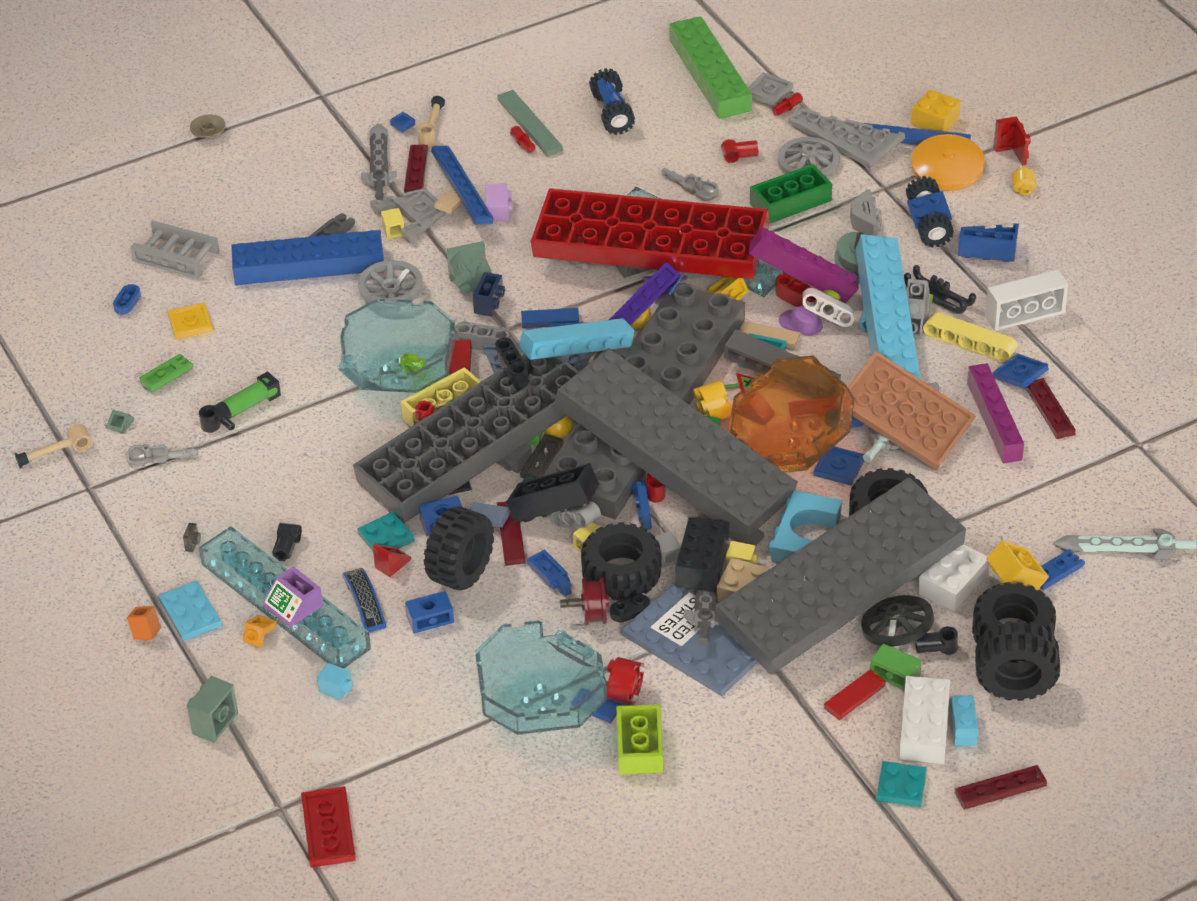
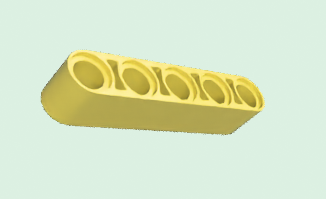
M938 312L933 313L923 326L924 333L929 337L1001 362H1007L1018 347V343L1012 337Z

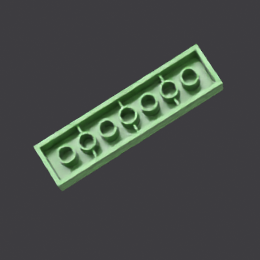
M702 16L669 23V41L718 119L752 111V93Z

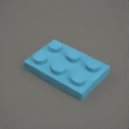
M197 580L158 595L161 605L182 641L222 627L221 619Z

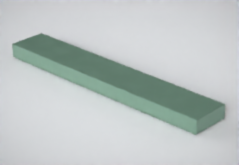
M514 90L498 95V101L547 157L563 151L561 143Z

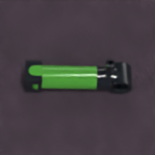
M267 371L258 376L257 382L215 405L203 406L199 410L201 429L204 432L212 433L220 428V424H223L227 429L233 430L235 424L229 419L265 399L272 401L281 396L279 381Z

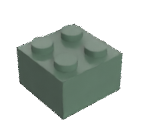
M211 676L206 683L201 685L197 694L188 701L187 709L193 735L215 743L237 716L238 708L233 684Z

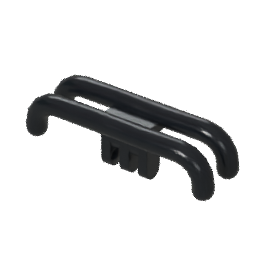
M919 265L913 266L915 279L928 281L930 294L933 295V303L955 314L964 313L967 306L975 303L976 294L971 293L968 299L950 290V282H944V279H938L936 275H932L929 280L921 274ZM908 272L904 274L905 285L907 287L908 279H911V274ZM949 298L959 303L960 306H956L946 300Z

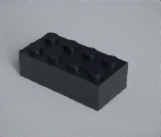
M588 463L520 482L516 485L506 503L516 523L521 521L529 522L539 516L548 517L554 512L560 511L563 513L572 507L578 506L581 508L588 505L600 484L591 464Z
M699 517L688 518L676 563L675 587L717 592V585L720 580L729 543L730 522L708 520Z

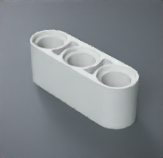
M808 288L803 292V305L807 310L842 327H849L853 324L854 312L850 306L814 288ZM809 296H814L816 300L814 302H808L806 298ZM825 305H832L833 309L827 311L823 307ZM843 313L850 315L848 319H842L840 316Z

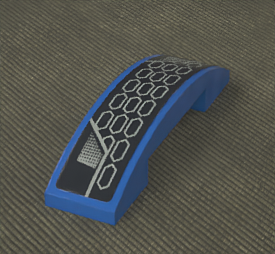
M359 568L342 573L347 588L351 591L358 608L365 632L369 633L386 628L380 604L365 570Z

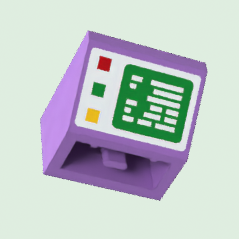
M293 566L276 578L263 601V606L291 628L323 606L321 588Z

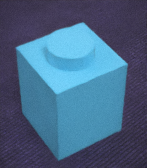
M327 663L317 676L319 692L342 700L345 694L351 691L353 686L350 671L331 663Z

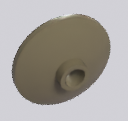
M207 114L195 118L190 124V131L197 137L211 138L221 134L226 125L222 117Z

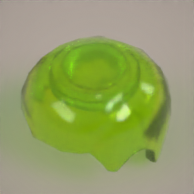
M405 353L400 358V366L403 372L414 379L425 376L431 367V364L425 365V359H420L412 353Z

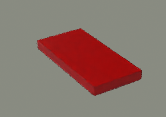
M346 786L302 792L301 798L310 868L356 861Z

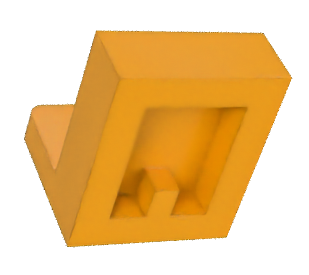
M261 615L246 621L243 641L257 647H262L264 636L276 629L277 621Z

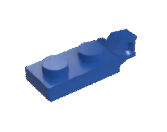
M645 480L634 481L632 491L633 495H635L636 507L641 508V510H637L638 520L643 522L644 528L648 530L652 528Z
M546 550L527 558L528 565L552 589L558 588L559 592L564 596L572 593L568 572Z

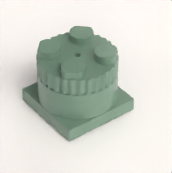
M483 241L447 249L450 281H455L457 287L462 292H474L483 273H492L486 259Z

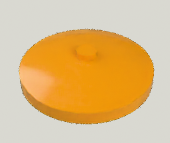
M951 134L937 135L922 141L913 151L911 161L912 171L916 178L920 177V179H923V176H926L928 179L930 176L932 180H936L939 189L944 191L960 190L971 186L982 176L985 165L984 154L976 143L968 138Z

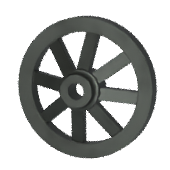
M911 595L894 596L884 599L869 608L863 615L861 627L865 638L873 644L879 646L886 644L890 647L901 646L914 642L924 636L934 623V613L930 603L923 598ZM924 611L925 616L912 612ZM908 619L920 622L921 624L914 629L908 622ZM881 621L873 630L870 629L871 624ZM888 625V636L879 635V633ZM903 626L907 631L905 634L896 635L898 627Z

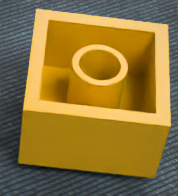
M929 89L912 108L911 125L926 130L947 132L960 118L961 100Z
M1003 540L986 558L991 564V570L1002 579V585L1005 582H1011V584L1020 582L1025 586H1034L1035 590H1038L1049 578L1029 549Z

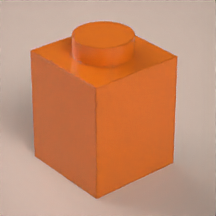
M154 606L135 607L127 617L134 640H151L161 629Z

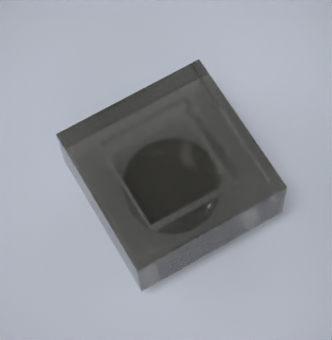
M188 523L183 535L185 551L194 552L196 545L200 543L201 533L198 532L197 523Z

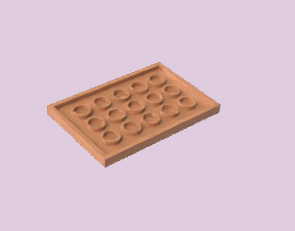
M877 351L871 356L835 404L936 471L976 417L975 414Z

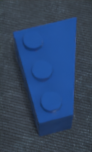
M1019 223L1013 224V227L1002 228V224L996 225V228L985 229V226L961 227L958 256L1014 262Z

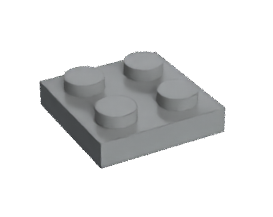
M763 72L748 89L752 93V99L770 106H776L793 90L794 83Z

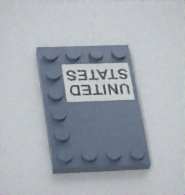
M673 583L622 629V636L718 695L723 696L758 662L720 624L718 626L714 625V628H709L708 644L700 645L698 642L700 628L695 627V624L691 625L684 618V609L695 611L696 593L688 588L675 587V583Z

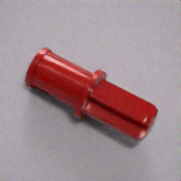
M797 92L789 98L782 99L781 103L772 108L773 114L777 116L787 110L791 111L794 106L803 102L802 95Z
M519 126L511 128L510 134L516 139L517 144L523 146L525 150L531 153L535 149V145L530 140L529 135L524 133Z

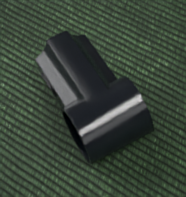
M279 523L277 540L272 550L273 557L277 558L278 561L290 559L295 543H299L301 540V525Z
M946 626L940 629L939 632L926 633L915 641L917 653L941 651L946 655L954 654L958 650V632L954 627Z

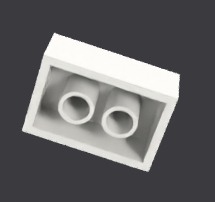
M963 544L924 571L920 576L919 595L955 612L988 576L989 562L986 559L988 556Z

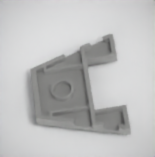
M426 188L403 193L402 197L394 198L389 196L385 197L386 200L377 202V199L370 201L371 208L379 215H381V211L399 208L400 212L413 222L401 229V235L410 243L415 241L446 213L435 208V202L438 199Z

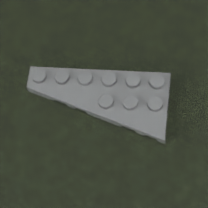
M799 108L788 117L789 124L815 138L830 142L838 151L868 168H871L905 139V133L902 132L896 134L891 133L890 129L883 128L879 130L865 123L848 119L841 121L837 120L835 116H820L819 112Z

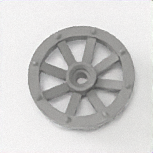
M801 137L785 143L778 153V164L785 174L803 168L805 164H814L817 167L816 162L819 161L826 166L820 171L828 177L839 166L840 155L837 148L830 142L820 138ZM787 154H795V155H793V156H791V157L785 159V156H786ZM823 156L832 157V162L828 161ZM800 159L796 169L789 165Z
M388 260L375 263L366 268L359 277L358 287L360 295L368 303L379 307H397L405 305L418 297L423 288V279L421 272L414 265L404 261ZM393 269L403 271L398 278L393 277ZM387 270L388 278L383 279L377 273ZM409 274L414 277L413 280L403 283ZM372 277L379 285L367 283V281ZM414 286L410 291L405 290L407 288ZM367 289L378 292L372 294Z

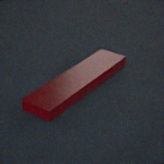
M410 145L404 193L423 189L428 145Z
M1045 379L1035 380L1027 386V392L1056 439L1075 435L1076 429Z
M506 501L496 502L497 506L508 507ZM510 513L503 527H500L505 566L526 564L520 522L516 523L512 513Z
M1035 765L955 788V795L963 810L1045 787L1047 786V780L1039 766Z

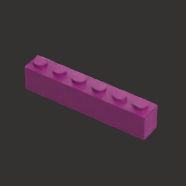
M762 227L750 241V255L822 292L825 290L837 292L840 295V301L845 304L858 291L859 277L854 273L846 271L837 264L825 260L823 257L794 244L789 239H785L771 230Z
M988 363L969 366L968 387L1002 463L1022 461L1023 439Z

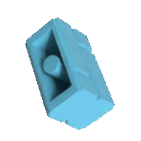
M954 695L952 696L950 711L955 746H975L978 739V723L974 696Z

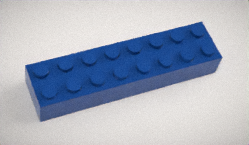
M381 230L231 244L235 286L362 273L369 266L384 261Z

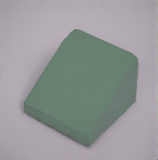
M112 410L106 428L125 433L134 421V417L127 413Z

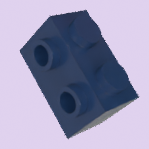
M483 273L473 294L474 314L493 316L495 309L499 308L500 298L504 297L505 294L502 275Z

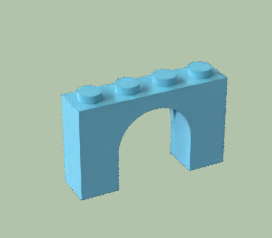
M794 490L792 497L787 499L786 512L781 513L780 526L775 528V539L769 543L768 552H771V561L780 563L813 541L796 535L793 532L796 527L804 524H816L830 528L836 526L841 517L842 500Z

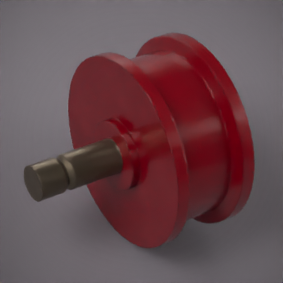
M600 577L599 581L586 582L585 579H582L581 598L561 599L560 608L582 607L585 626L589 625V622L597 621L607 624L606 607H609V594H605L603 577Z

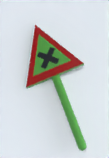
M736 373L738 383L727 384L724 387L725 389L739 387L741 395L744 396L768 381Z

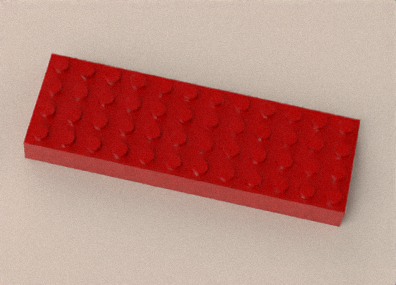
M549 188L530 242L533 257L655 270H659L667 262L677 272L755 279L760 259L749 254L750 241L762 227L769 228L768 209Z

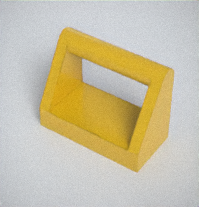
M724 276L705 290L714 294H726L735 300L741 299L749 292L743 278Z

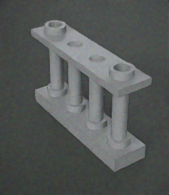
M153 220L151 221L153 235L145 245L133 243L130 247L134 262L199 279L202 275L200 261L207 252L215 254L220 252L217 237ZM158 239L167 240L161 249L152 248ZM175 243L183 245L177 254L168 252ZM192 247L200 249L194 258L185 256Z

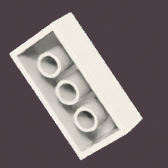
M1059 270L989 287L987 290L985 317L994 331L1063 314L1066 309L1068 283Z
M906 676L899 760L944 764L950 689L949 679Z

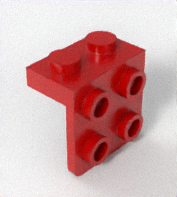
M1017 116L997 119L993 147L995 152L1013 149L1022 166L1026 165L1029 158L1028 145H1030L1031 139L1030 135L1025 132L1023 123H1020Z

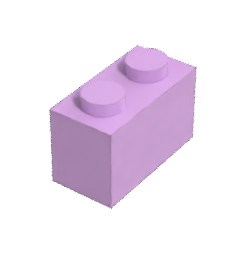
M507 183L485 184L486 207L494 218L493 222L509 221V213H513L512 202H508L512 201L511 190H507Z

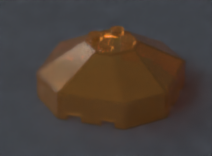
M814 355L776 359L770 364L771 370L765 375L760 373L749 383L751 387L745 393L739 392L733 399L728 429L730 434L785 473L807 471L848 435L851 429L855 398L847 385L840 381L826 366H823Z

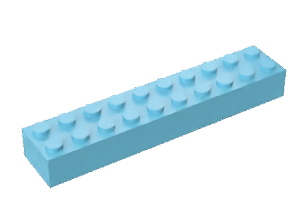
M861 234L855 252L870 354L872 356L877 351L920 379L898 238Z

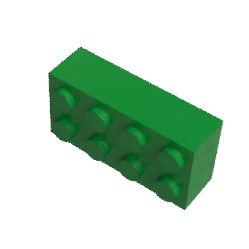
M814 164L750 186V205L753 208L768 209L769 224L832 201V183Z

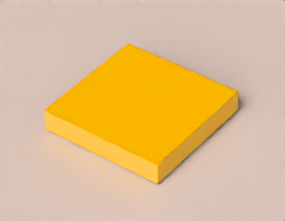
M205 303L168 310V317L175 339L213 332Z

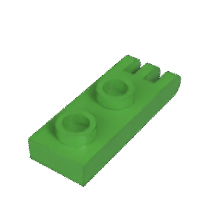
M178 354L139 377L140 383L149 391L154 392L191 370L194 364L187 358H184L182 354Z

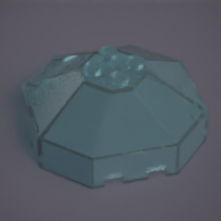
M377 298L345 316V326L342 328L340 335L342 355L338 370L359 389L417 393L448 376L456 342L455 321L432 301H424L423 305H413L412 300L397 299L396 304L386 303L385 299Z
M539 620L524 622V627L512 628L511 624H503L475 650L482 713L487 718L517 735L579 728L607 701L606 678L604 676L601 654L592 649L591 645L573 639L564 630L557 631L555 635L543 636V622Z

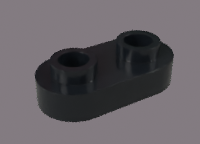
M637 594L617 601L610 607V617L613 621L619 623L634 619L650 605V599L646 595Z

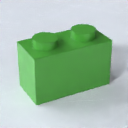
M882 644L870 661V670L886 682L905 690L906 676H920L922 660L899 651L894 647Z

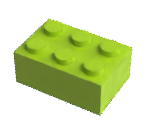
M661 705L616 706L619 775L664 773Z

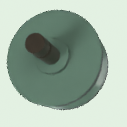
M849 232L838 240L834 260L835 264L859 276L855 249L861 234H867Z

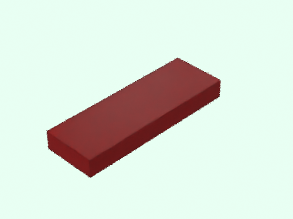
M868 670L825 702L824 709L838 720H841L884 688L886 681L873 671Z

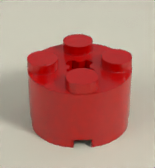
M621 657L610 660L607 670L610 673L609 680L605 681L602 693L607 695V699L635 705L636 701L632 700L634 695L639 696L644 673L640 672V667H644V663Z

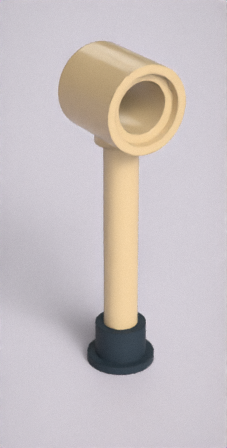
M441 96L432 97V110L428 122L422 123L417 127L419 145H428V148L436 144L434 123L439 110L445 105V100Z
M76 424L69 428L67 439L29 453H15V458L19 468H22L30 460L68 446H72L78 452H84L92 446V438L84 425Z

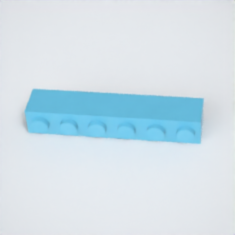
M623 318L523 330L519 348L530 360L603 351L608 348L631 347L635 330Z

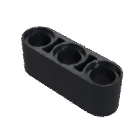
M510 338L498 339L495 347L498 361L514 387H526L530 380L524 359Z

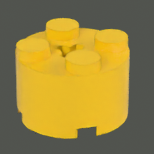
M720 380L693 389L694 397L698 400L695 406L701 414L721 418L720 422L733 416L730 400H727L726 389Z

